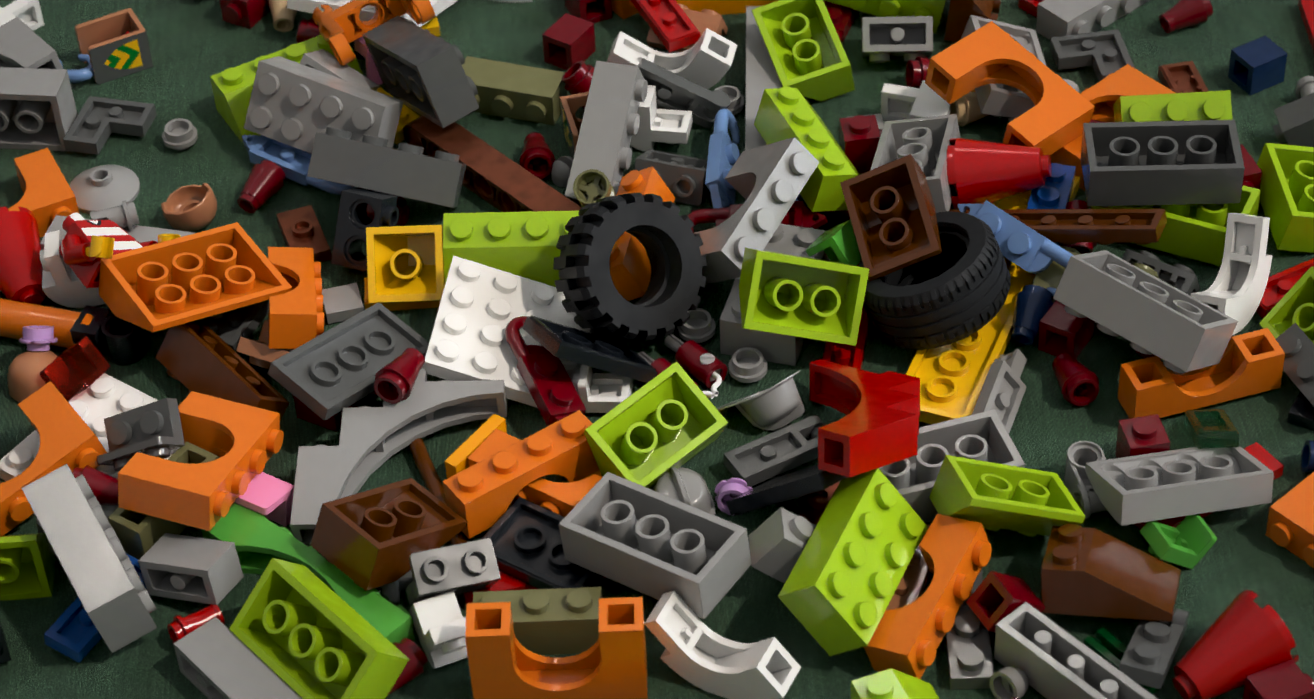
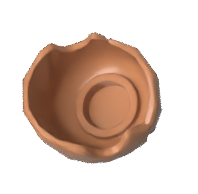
M203 183L202 186L193 184L182 186L169 195L166 202L161 204L164 218L174 229L193 232L203 229L212 222L217 211V199L207 183Z
M26 351L15 357L9 365L7 374L9 395L19 403L49 381L57 389L59 386L61 388L66 387V363L52 351Z

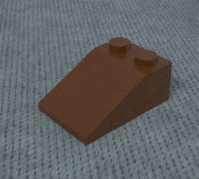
M911 154L840 183L863 265L865 268H869V281L942 253L935 206L927 179Z
M408 478L323 503L310 546L323 555L329 563L335 565L351 578L357 586L368 591L397 581L411 570L409 556L412 553L440 548L465 529L467 521L413 478Z
M1077 524L1052 526L1041 567L1042 603L1046 607L1042 613L1172 622L1181 570L1096 528H1086Z

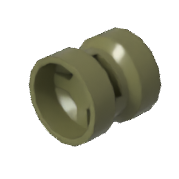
M589 169L583 171L577 176L573 184L574 195L582 208L587 204L596 203L598 199L616 196L609 179L599 170Z

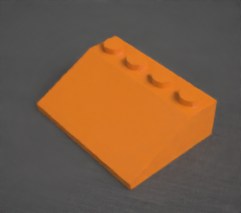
M238 222L115 254L112 256V259L100 258L99 296L116 317L151 332L269 300V296L292 291V286Z

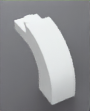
M707 28L696 44L688 50L678 53H665L652 49L620 31L613 42L607 62L637 66L642 58L709 89L718 83L731 67L737 44Z
M1228 213L1224 253L1219 273L1207 290L1191 293V296L1238 321L1232 335L1240 332L1249 323L1261 302L1268 282L1273 256L1266 254L1269 217Z
M675 590L661 596L644 623L666 648L660 658L673 671L698 688L727 699H782L801 668L775 637L755 643H740L715 633L697 617Z

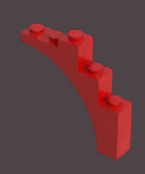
M821 359L809 362L810 401L829 406L846 414V416L838 421L818 428V469L850 478L918 454L920 378L893 371L877 374Z

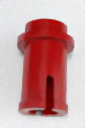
M209 604L207 607L183 618L180 615L175 616L173 622L167 625L172 642H177L214 617H217L225 625L224 617L216 604Z

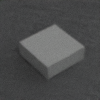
M357 283L322 289L323 308L328 324L346 321L364 311Z

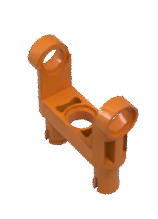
M353 0L335 10L323 4L321 7L324 11L322 12L317 7L312 15L313 21L319 26L321 36L329 43L334 56L341 66L354 61L356 58L349 43L390 19L407 13L419 25L436 17L429 0ZM368 5L375 6L374 17L369 21H361L359 18L361 9Z

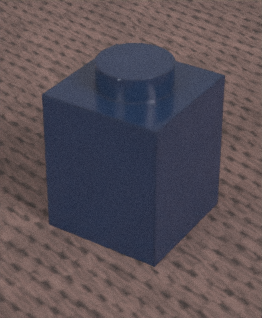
M1262 36L1231 49L1228 78L1250 96L1284 82L1287 53L1267 36Z

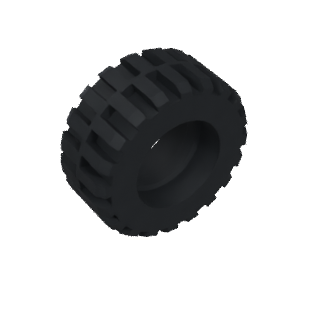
M628 193L598 199L596 203H590L581 208L578 213L579 216L571 217L565 225V230L569 232L568 235L560 236L556 248L560 249L561 253L560 257L554 258L553 269L559 270L560 280H555L557 292L563 291L566 299L562 300V305L567 313H576L574 322L582 329L590 328V333L620 342L654 340L656 337H665L673 333L676 326H683L690 319V314L687 311L697 309L701 301V297L697 294L699 290L705 289L707 279L702 276V267H707L706 255L701 256L699 246L703 245L699 233L694 234L691 228L694 226V223L688 215L679 216L680 208L671 201L663 202L661 196ZM624 232L632 234L642 243L648 253L651 264L649 286L643 297L635 304L630 303L620 295L610 275L609 263L612 248Z

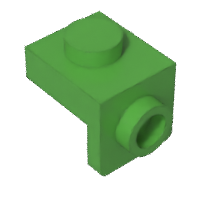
M1199 514L1186 516L1176 528L1157 521H1149L1140 530V533L1150 545L1148 551L1152 556L1166 563H1174L1189 569H1193L1217 541L1216 535Z

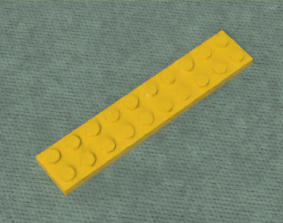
M1075 176L1069 202L1074 200L1078 192L1080 177ZM1032 190L993 202L992 204L1000 209H1027ZM1004 257L1011 276V286L1004 305L996 316L981 329L964 339L934 349L917 350L906 375L920 378V422L936 424L972 415L991 364L1000 355L1004 354L1011 339L1016 295L1022 291L1025 285H1033L1036 274L1025 271Z

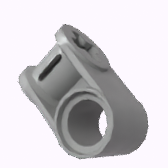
M1078 441L1068 448L1064 482L1068 491L1085 514V519H1088L1090 514L1107 510L1089 481L1085 471V463L1106 460L1099 445L1090 441Z

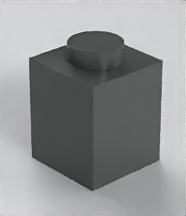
M1314 93L1274 109L1279 124L1274 125L1273 129L1280 144L1288 143V145L1314 147Z

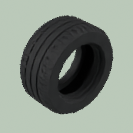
M937 212L936 218L942 253L875 280H867L863 306L875 332L883 340L904 349H934L970 336L996 316L1007 298L1011 286V276L998 242L991 228L984 221L963 212ZM862 259L859 263L860 267H864Z

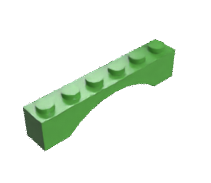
M233 502L228 514L225 517H221L210 531L201 529L203 538L234 542L243 574L262 575L272 558L304 565L391 643H399L403 638H408L415 643L412 626L413 619L401 605L395 606L383 598L375 588L365 591L357 586L351 578L335 565L329 563L312 546L305 545L296 539L286 527L277 526L268 520L265 515Z

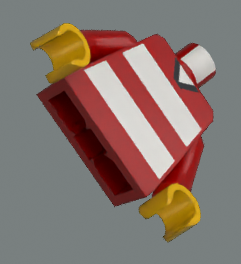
M72 213L62 224V228L67 234L59 247V253L63 257L64 263L70 266L86 288H99L100 258L112 259V256L115 254L153 245L157 242L147 241L139 243L111 220H85L79 213ZM159 234L158 243L179 238L180 235Z

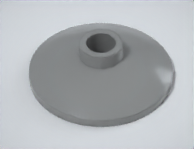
M120 165L92 167L77 175L69 185L76 197L78 210L88 214L92 211L95 212L123 205L122 201L126 200V203H131L136 199L140 191L138 176L129 168Z

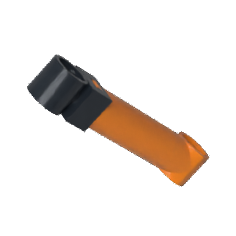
M0 298V337L19 340L23 337L22 327L47 325L54 326V338H58V342L50 343V345L73 349L79 359L102 362L106 354H108V358L113 364L128 366L140 361L145 355L146 349L141 327L116 317L114 314H111L110 309L86 305L82 312Z

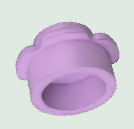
M47 325L22 327L23 337L19 339L20 343L27 344V351H49L50 343L58 342V338H54V326Z
M740 478L720 481L715 487V493L717 494L715 499L718 508L725 514L731 515L726 502L753 488L748 487L747 482Z

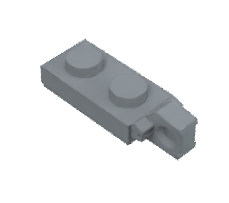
M1018 348L1006 355H1000L991 364L972 413L973 415L995 409L1008 434L1011 431L1027 388L1020 379L1027 358Z

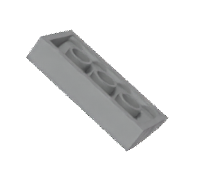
M970 15L961 39L993 21L1046 65L1036 30ZM990 83L975 89L982 114L1018 117L1035 106L1024 92L1009 85Z
M1234 441L1085 463V471L1095 493L1106 510L1121 526L1272 503L1274 472Z

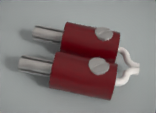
M668 335L665 338L664 344L676 353L675 362L677 361L684 370L706 387L711 388V392L702 391L706 397L713 399L715 396H718L719 391H717V388L727 375V366L694 340L684 343L675 335ZM645 352L638 353L639 356L656 369L657 375L672 365L665 358L654 360Z

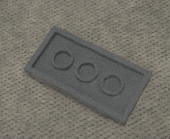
M378 302L274 360L270 364L268 374L325 421L342 411L343 408L349 407L374 392L376 373L400 356L405 349H417L425 358L429 342Z

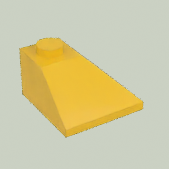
M443 225L366 227L368 303L441 300L445 285Z

